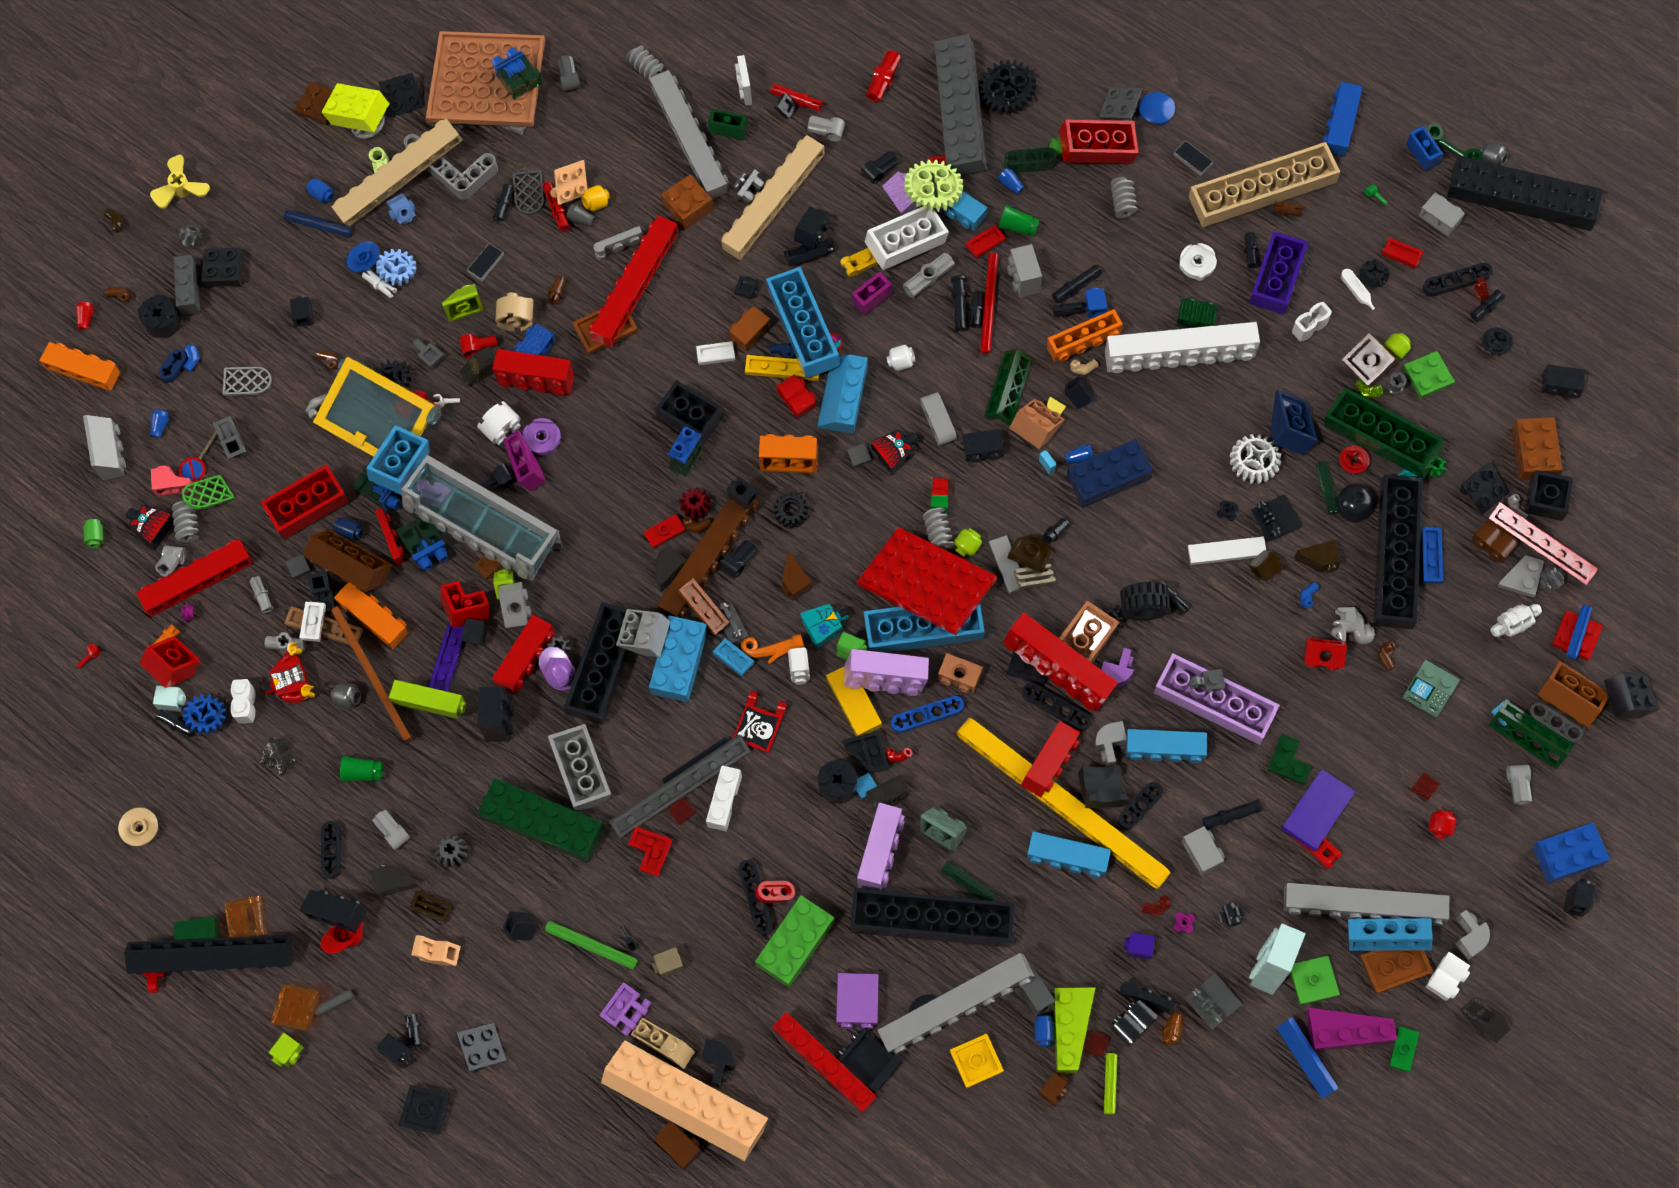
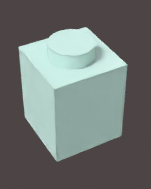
M156 685L153 705L158 710L181 712V708L185 705L186 701L185 693L178 687L164 688L163 686Z

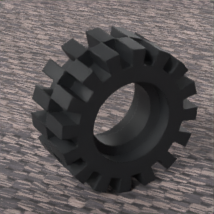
M789 491L786 492L787 495L785 496L782 493L780 495L781 498L777 497L776 503H774L775 518L785 528L787 525L791 529H793L792 526L794 525L797 528L799 524L802 525L804 520H807L808 504L806 499L802 498L800 493L796 495V492L790 494ZM788 504L796 505L798 507L797 514L794 516L786 515L784 513L785 506Z

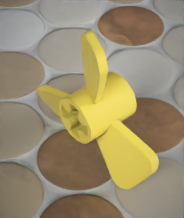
M177 155L170 158L167 163L171 171L168 177L169 184L152 190L150 196L159 208L164 209L175 195L179 198H184L192 193L198 197H203L210 190V186L207 183L188 182L183 174L184 158L182 155Z

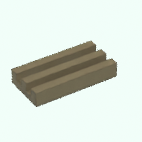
M1051 564L1046 565L1044 569L1046 572L1035 573L1037 571L1028 567L1015 569L1014 575L1019 589L1054 584L1056 579L1055 577L1053 578L1054 573L1051 571ZM1048 576V579L1022 583V580L1037 579L1040 577Z

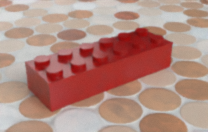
M1024 612L1010 628L1002 642L1008 650L1017 653L1024 662L1032 664L1040 674L1048 676L1056 686L1064 688L1072 698L1080 700L1087 709L1097 712L1118 684L1117 681Z

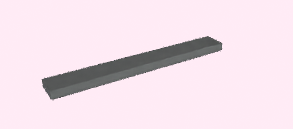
M739 734L608 822L620 839L635 829V826L638 827L718 774L721 766L728 767L750 753V749Z

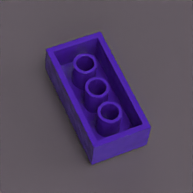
M1273 231L1249 304L1285 315L1309 242Z

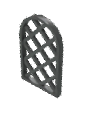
M541 170L512 173L514 201L517 209L525 215L538 213L544 205ZM527 176L532 179L529 183L524 181ZM515 178L519 180L517 184H515ZM534 181L538 183L536 188L530 186ZM521 182L526 185L523 189L518 187ZM540 186H541V193H540L539 191H537V189H538ZM528 187L533 190L529 195L524 192ZM516 189L520 191V193L517 196ZM535 192L540 195L536 200L531 197ZM522 193L527 196L524 201L519 199ZM529 198L534 201L530 206L525 203ZM535 204H538L540 206L538 209L532 208ZM525 205L528 209L523 211L520 208Z

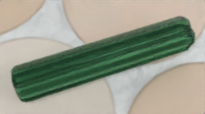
M1325 461L1318 462L1316 468L1329 515H1336L1339 512L1327 463Z

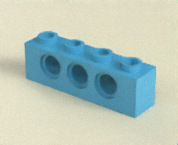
M1431 918L1348 919L1349 951L1432 950Z

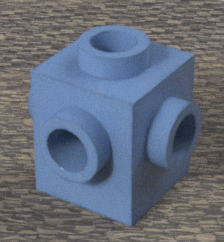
M402 193L386 202L390 208L388 213L393 221L396 220L399 224L409 223L412 221V217L416 216L413 211L415 210L414 204L411 200H407Z

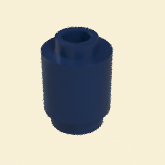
M339 517L334 523L333 531L349 540L356 541L363 534L362 525L348 518Z

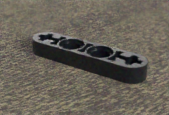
M1479 263L1438 275L1425 281L1423 292L1429 297H1434L1485 282L1491 277L1493 269L1488 263ZM1481 269L1484 272L1487 271L1486 275H1484V273H1480ZM1469 274L1471 276V280L1465 281L1462 279L1461 275ZM1451 279L1454 285L1448 286L1444 283V280ZM1430 284L1432 287H1435L1434 290L1432 288H1428Z
M1027 683L1023 687L1022 696L1027 702L1077 731H1085L1089 728L1091 721L1087 713L1035 683ZM1034 689V690H1035L1034 693H1035L1037 696H1039L1040 693H1042V695L1040 696L1039 702L1036 701V700H1037V696H1035L1034 694H1032L1031 696H1028V695H1027V694H1028V691H1027V690ZM1044 698H1051L1053 705L1050 707L1044 706L1042 703ZM1063 707L1070 710V714L1066 717L1061 716L1059 710ZM1075 712V718H1073V721H1070V719L1073 716V713ZM1084 718L1085 724L1078 725L1077 719L1081 720Z
M744 860L739 865V873L754 928L759 935L767 936L773 929L767 903L759 901L755 893H750L747 890L749 884L755 883L759 885L761 883L757 867L753 861ZM746 865H749L750 868L753 867L751 870L753 879L745 882L744 879H748L747 872L742 870L745 869ZM756 902H761L764 905V909L761 912L753 910L752 907ZM763 916L765 924H769L765 931L762 928H758L761 926L760 919H755V917Z

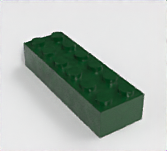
M1344 388L1325 415V427L1423 479L1444 451L1445 440L1347 388Z
M496 778L493 779L477 812L484 821L586 863L589 862L604 829L601 821Z

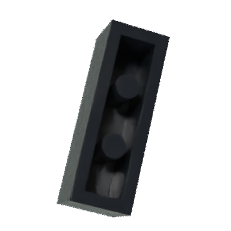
M310 890L299 910L308 919L354 933L357 932L367 913L361 907L362 904L355 899L348 901L338 894L331 896L324 890H319V892Z

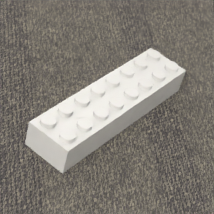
M1257 322L1107 336L1105 347L1107 372L1121 373L1127 370L1136 372L1147 368L1156 370L1160 367L1175 368L1179 365L1194 366L1199 363L1213 364L1220 361L1229 363L1241 359L1249 361L1255 358L1260 344Z

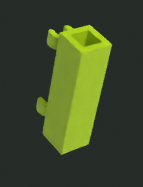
M394 680L389 695L392 704L459 719L461 713L463 714L466 708V702L462 695Z

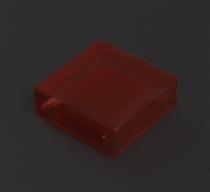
M1423 773L1412 787V790L1428 801L1440 783L1426 773Z
M684 797L668 808V811L679 825L695 814V811Z
M1091 1030L1083 1050L1101 1058L1110 1038Z

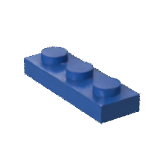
M1422 527V583L1442 584L1441 527Z

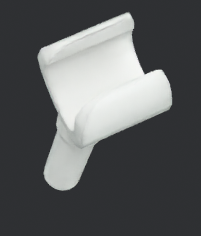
M440 394L433 396L435 400H440L439 402H434L438 408H442L448 403H460V398L448 399L443 398Z

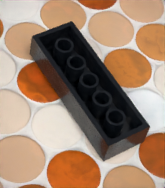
M605 602L601 603L563 707L566 715L600 725L604 724L630 651L616 645L627 609Z

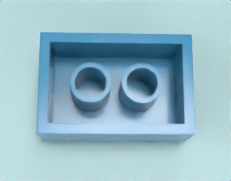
M395 425L366 468L368 480L402 495V488L430 452L428 440Z

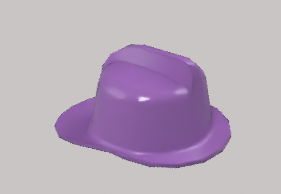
M558 647L546 648L539 657V666L547 683L556 690L565 691L570 689L576 671L568 656Z

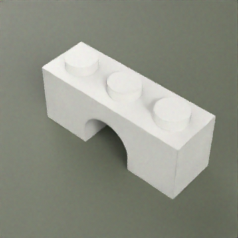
M721 766L706 819L707 827L727 832L732 814V803L735 794L737 795L742 778L741 770Z

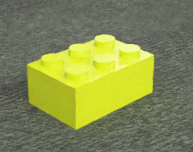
M337 83L322 110V114L331 125L374 133L389 102L378 90Z

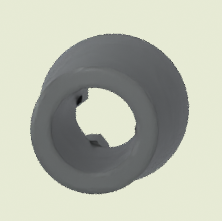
M573 204L570 206L566 216L572 222L589 226L592 225L595 216L579 205L575 206Z

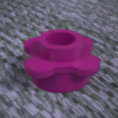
M186 602V607H181V618H185V624L187 620H193V605H188V602Z
M1177 912L1175 914L1174 930L1188 934L1192 933V923L1195 920L1194 915H1185Z

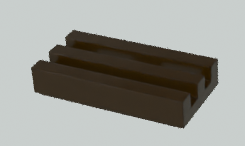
M416 891L409 910L446 924L454 905ZM421 897L429 901L435 902L437 904L443 905L447 907V909L444 910L436 906L430 905L428 903L422 902L418 900V898ZM417 904L425 908L431 909L433 911L439 912L441 914H444V916L441 917L428 911L422 910L420 908L415 907V905Z

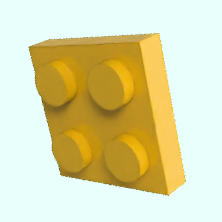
M987 1034L950 1049L951 1056L966 1089L1004 1072Z

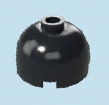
M1350 484L1340 491L1336 498L1335 506L1343 519L1348 522L1358 523L1370 517L1374 510L1375 498L1368 487L1362 484Z

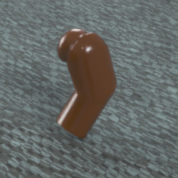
M122 286L105 289L107 298L116 296L122 302H128L131 299L130 293Z
M317 350V359L325 360L329 369L335 370L338 368L339 360L335 353Z
M686 517L683 520L685 529L694 533H700L711 526L708 518L699 523L693 521L691 517Z
M1391 641L1384 643L1378 654L1386 671L1395 667L1390 658L1393 650H1395V644Z

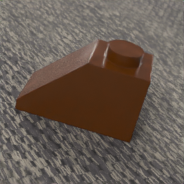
M789 553L786 559L782 577L783 587L781 589L786 597L790 596L794 601L812 589V582L793 555Z

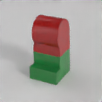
M933 478L931 509H946L941 514H947L948 479Z

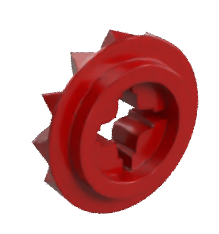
M1353 445L1343 449L1339 461L1341 468H1344L1347 473H1354L1356 475L1357 473H1363L1368 468L1370 457L1364 448ZM1358 455L1357 462L1351 465V459Z

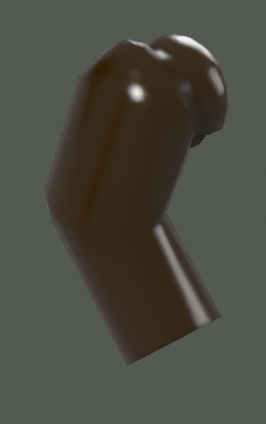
M107 209L104 217L111 220L112 231L120 232L124 225L123 217Z

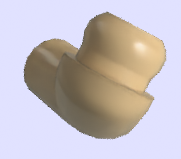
M1095 359L1087 364H1081L1078 360H1073L1070 363L1072 372L1081 375H1087L1099 367Z

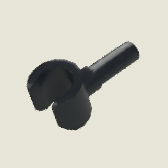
M621 926L619 929L625 938L627 951L630 952L628 948L630 943H634L636 948H638L636 941L632 940L625 927Z

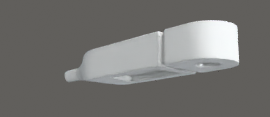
M1344 269L1341 274L1342 281L1360 303L1366 304L1374 310L1375 308L1372 305L1368 290L1352 270Z

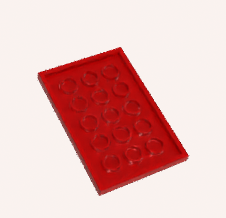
M898 527L858 579L857 584L926 621L957 635L995 583L996 575Z

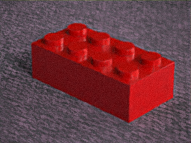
M1065 119L1059 129L1063 162L1132 164L1139 154L1134 121Z
M497 349L492 368L498 385L502 387H517L524 391L530 389L536 390L539 393L550 392L557 396H570L575 377L570 360Z
M326 464L261 501V504L284 540L347 504L349 500Z

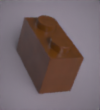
M670 1121L654 1137V1140L685 1170L702 1152L698 1148L701 1144L693 1136L689 1139L684 1134L685 1128Z

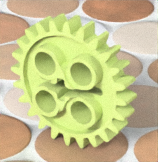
M928 160L927 164L921 161L920 166L914 164V169L910 168L909 173H906L904 192H907V198L911 197V203L917 202L916 207L923 205V210L929 207L930 212L933 211V208L940 212V207L947 210V206L953 207L954 203H958L963 192V179H960L961 174H956V168L951 170V164L944 166V161L941 164H938L937 160L934 163Z

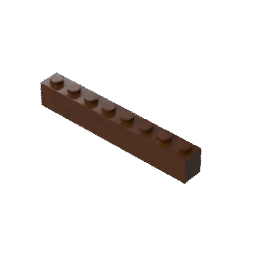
M739 490L737 492V494L743 495L746 493L745 490ZM759 494L747 510L730 498L727 500L658 603L659 612L667 617L685 618L689 611V605L677 590L692 578L701 588L707 585L710 574L717 570L722 556L725 557L728 554L732 541L735 542L738 539L742 526L745 527L748 524L752 511L758 509L760 505Z

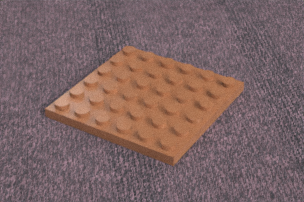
M440 31L426 121L437 123L440 120L447 119L453 124L533 127L545 36ZM512 47L517 51L521 50L527 63L525 66L530 67L524 68L525 70L523 71L521 70L519 72L520 76L517 78L514 76L509 78L506 75V79L504 77L498 79L492 59L496 56H500L503 60L508 58L506 52Z

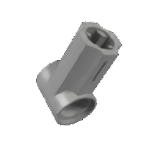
M811 116L807 130L808 132L825 135L827 139L837 142L841 140L846 123L836 117L829 120Z
M165 545L162 550V557L155 565L156 571L161 576L167 577L178 564L184 563L186 549Z
M1507 766L1506 774L1508 782L1511 783L1513 803L1517 805L1531 803L1530 766Z
M386 810L380 811L372 820L385 835L384 838L394 850L410 839V836L401 825H398Z

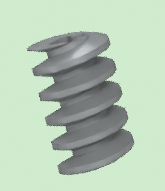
M643 46L630 50L625 57L626 62L634 67L636 71H639L640 75L644 76L646 80L662 73L663 64H658V59H654V56L651 54L649 55L648 50L644 51Z
M1125 177L1113 179L1110 185L1112 187L1111 192L1113 193L1115 216L1120 219L1127 218L1138 211L1136 207L1137 201L1134 200L1136 198L1134 194L1135 189L1132 187L1134 182L1127 180Z
M183 501L175 503L172 506L174 531L176 533L175 539L184 543L198 540L200 537L196 534L199 533V529L195 528L198 526V522L194 521L197 519V515L194 514L197 510L187 506ZM190 501L191 504L196 505L195 501Z
M933 508L923 515L925 527L927 528L926 532L929 535L928 540L942 549H948L954 546V542H948L952 539V535H946L951 531L950 528H945L949 525V521H943L947 518V514H941L946 509Z

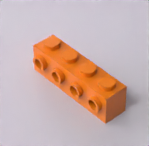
M1115 309L1049 337L1046 348L1054 363L1065 361L1071 355L1081 354L1087 348L1101 345L1103 341L1107 340V336L1120 335L1123 324Z

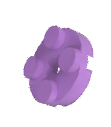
M546 418L533 420V423L529 426L527 425L523 431V437L529 448L535 455L553 454L561 441L559 428L553 421ZM541 433H544L546 438L544 440H539L537 436H540Z

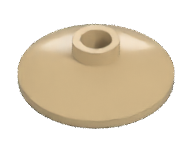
M146 808L131 809L122 816L119 822V835L128 845L143 846L155 837L158 830V820L154 813ZM143 826V830L138 832V827Z

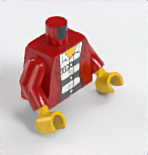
M289 643L288 651L276 663L274 668L270 670L272 681L262 684L266 695L276 692L281 700L294 704H299L308 697L312 698L315 696V693L311 692L314 686L309 685L303 663L296 656V654L302 653L301 648H296L299 643Z

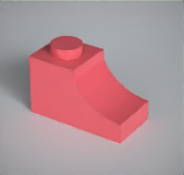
M158 466L151 469L152 491L157 497L181 494L185 486L192 483L190 478L176 476L170 466Z

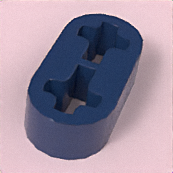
M176 349L172 351L160 367L159 375L164 382L171 383L175 381L184 369L183 366L187 362L188 357L183 350ZM176 357H178V358L182 357V360H177V361H176L175 358H176ZM170 371H171V373H172L171 375H169V374L165 375V372H170Z

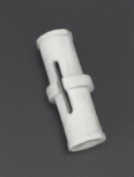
M371 269L366 270L369 275L363 272L362 278L371 283L376 290L382 291L388 298L394 297L391 292L396 294L397 289L389 283H385V278L380 279Z

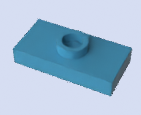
M726 638L713 651L717 658L741 677L755 664L754 660Z

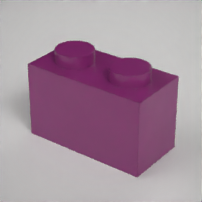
M879 272L852 293V304L865 315L892 294V284Z

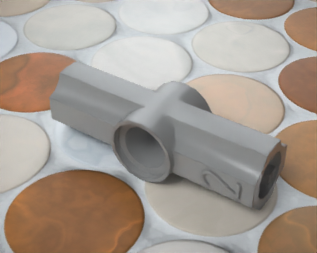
M944 252L930 264L923 265L919 273L903 284V288L909 297L914 298L925 288L933 286L939 277L954 267L955 263L952 257ZM926 274H932L933 276L927 277V276H925V275H926Z

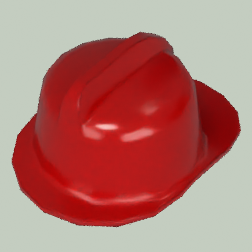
M361 922L356 933L333 926L321 939L323 951L328 954H335L346 948L356 947L363 937V922Z

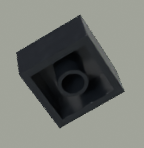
M1535 470L1529 481L1524 512L1563 521L1568 513L1574 478Z
M1622 672L1604 680L1615 717L1639 719L1658 711L1656 699L1652 694L1647 674Z

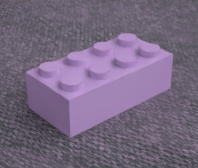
M851 649L845 663L844 686L851 689L864 688L874 692L882 690L891 694L907 693L909 696L920 695L928 680L929 658Z
M883 803L878 804L857 877L859 888L881 891L882 888L886 889L889 879V872L887 870L892 869L894 862V853L892 852L893 850L897 851L899 844L898 831L902 832L905 823V816L902 815L901 808Z

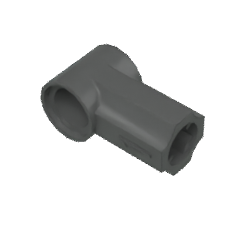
M561 56L558 59L563 92L581 88L572 56Z

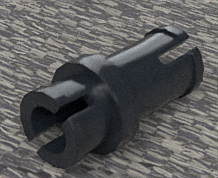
M1060 303V305H1053V310H1055L1053 312L1054 317L1061 316L1063 318L1071 314H1082L1083 309H1080L1082 303Z
M1061 518L1054 526L1047 528L1046 533L1043 534L1045 542L1051 544L1053 541L1058 540L1061 534L1070 527L1068 520Z
M418 1014L404 1016L406 1020L404 1027L407 1029L409 1047L422 1045L419 1030L421 1023L418 1021Z

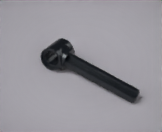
M504 463L497 466L492 472L493 477L480 486L490 492L499 486L505 489L512 486L517 481V478L508 465ZM463 496L449 505L448 510L454 516L474 502Z

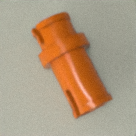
M171 624L167 630L164 629L162 631L163 634L153 644L173 636L176 637L180 631Z

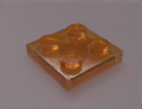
M283 984L271 1023L308 1032L321 993L316 990Z

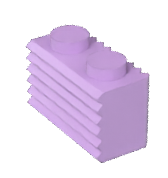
M897 172L882 187L890 199H892L899 212L907 214L918 208L916 207L917 202L911 203V197L907 198V192H904L906 173Z

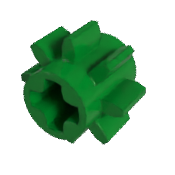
M1440 456L1427 473L1429 475L1428 478L1436 476L1438 479L1441 473H1445L1446 468L1443 466L1446 464V461H1443Z

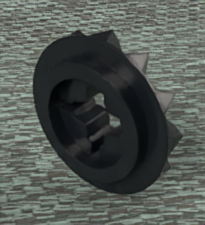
M1376 260L1367 261L1361 266L1359 272L1361 281L1365 285L1374 288L1383 286L1388 281L1390 274L1388 267L1383 264V261L1378 262ZM1374 268L1378 273L1375 279L1373 273H1370Z
M1491 328L1482 337V345H1484L1485 351L1488 350L1491 355L1497 354L1500 356L1504 353L1507 354L1512 347V337L1503 328ZM1495 336L1497 341H1501L1499 347L1496 345V343H1493L1495 340Z

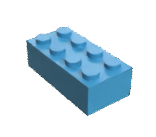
M669 616L670 625L661 656L657 657L649 690L652 695L688 703L708 629L705 623Z

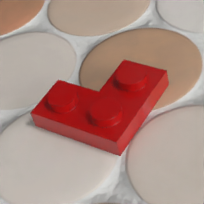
M635 826L628 845L629 847L646 852L640 871L659 877L673 840Z

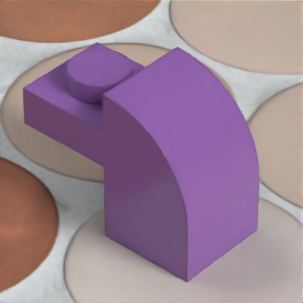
M1123 649L1119 665L1103 662L1101 670L1118 682L1114 689L1125 686L1132 678L1134 670L1129 669L1133 661V657L1130 656V649Z

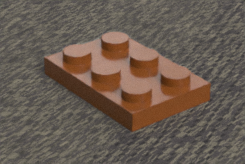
M599 310L572 322L588 355L607 347L602 343L591 340L589 331L591 323L598 318ZM630 314L615 342L638 332V328Z
M1424 950L1371 951L1360 955L1361 962L1375 994L1433 973Z

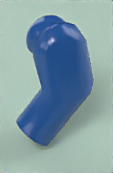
M187 345L184 348V352L187 354L188 360L183 368L191 372L200 360V356L196 346Z

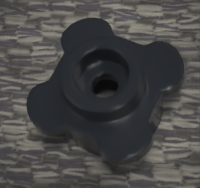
M1225 500L1221 501V507L1217 511V516L1233 521L1235 519V512L1238 510L1237 504Z

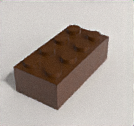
M331 529L311 535L303 554L311 563L324 567L325 571L336 574L342 581L355 585L358 590L363 592L384 585L392 567V564Z

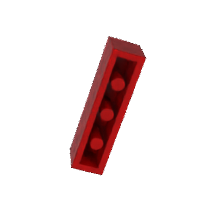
M532 615L494 674L492 680L495 685L503 687L504 690L513 695L522 689L524 679L533 672L536 660L539 659L542 651L545 650L544 648L547 643H550L553 640L552 637L555 636L553 625Z
M1059 721L1026 774L1021 786L1039 797H1042L1045 791L1049 793L1054 785L1052 779H1058L1063 770L1060 766L1062 763L1064 765L1067 764L1071 757V754H1069L1070 750L1075 751L1080 741L1077 738L1080 732Z

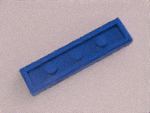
M1293 1017L1278 1026V1032L1320 1097L1323 1099L1337 1090L1338 1086Z

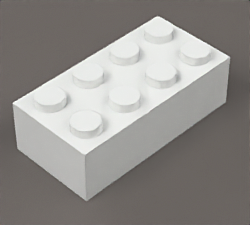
M920 207L868 230L865 243L882 270H885L944 244L949 231L934 208L930 212L929 207L923 210V207Z

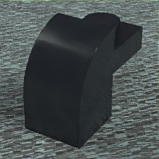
M325 571L307 575L310 594L314 596V602L325 603V613L332 612V609L336 607L330 574Z
M706 1039L701 1059L702 1062L716 1065L712 1084L713 1086L721 1087L722 1082L726 1083L729 1071L726 1068L734 1069L735 1067L734 1057L731 1050L725 1044Z

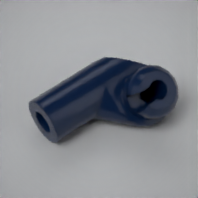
M787 343L769 345L771 354L780 353L785 358L791 359L795 357L793 348Z

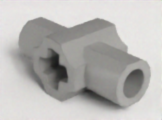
M281 632L279 636H266L265 648L280 649L285 654L288 651V644L296 642L299 643L296 648H301L302 651H305L306 641L300 638H291L288 633Z

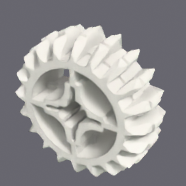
M1251 434L1249 439L1244 436L1242 441L1238 440L1236 445L1232 447L1233 452L1230 453V465H1233V472L1238 471L1237 477L1243 476V482L1247 479H1250V484L1254 480L1258 484L1262 480L1267 482L1269 477L1273 478L1275 473L1279 471L1278 466L1281 465V460H1279L1281 453H1277L1279 448L1273 447V441L1267 442L1268 437H1265L1263 440L1260 434L1257 438H1254V435ZM1246 450L1247 457L1242 461L1241 453ZM1269 457L1270 465L1264 468V461Z

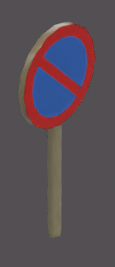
M216 431L199 458L190 457L180 464L178 471L181 478H190L192 483L204 478L206 465L202 459L218 435Z

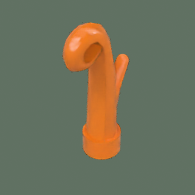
M801 634L759 649L755 638L748 637L741 643L742 652L749 657L758 658L773 655L768 660L769 664L788 653L789 649L804 647ZM750 643L753 644L751 650L747 648V645Z

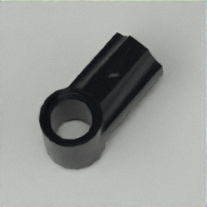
M888 151L875 161L870 160L862 166L861 172L872 184H876L883 179L885 173L896 167L899 161L893 152Z
M744 540L732 554L729 553L724 557L720 567L732 577L737 578L744 570L745 564L757 552V548L750 541Z

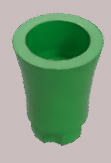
M1006 204L998 229L1018 232L1024 235L1028 234L1034 237L1040 220Z
M342 756L340 766L341 783L381 781L383 762Z

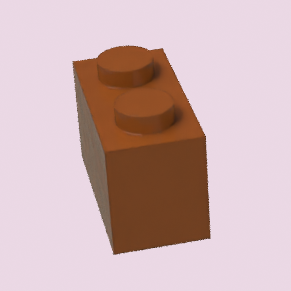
M753 306L750 310H746L738 322L732 324L729 329L730 340L747 352L771 327L770 318Z

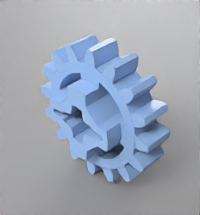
M391 249V253L384 251V256L379 255V260L376 262V272L379 274V278H385V283L391 281L392 286L395 285V282L402 286L403 281L408 284L409 279L413 280L414 274H416V261H413V256H408L407 251L401 253V249H398L397 252Z

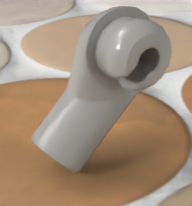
M326 394L310 400L306 408V415L309 418L315 419L318 413L317 409L322 405L327 396Z

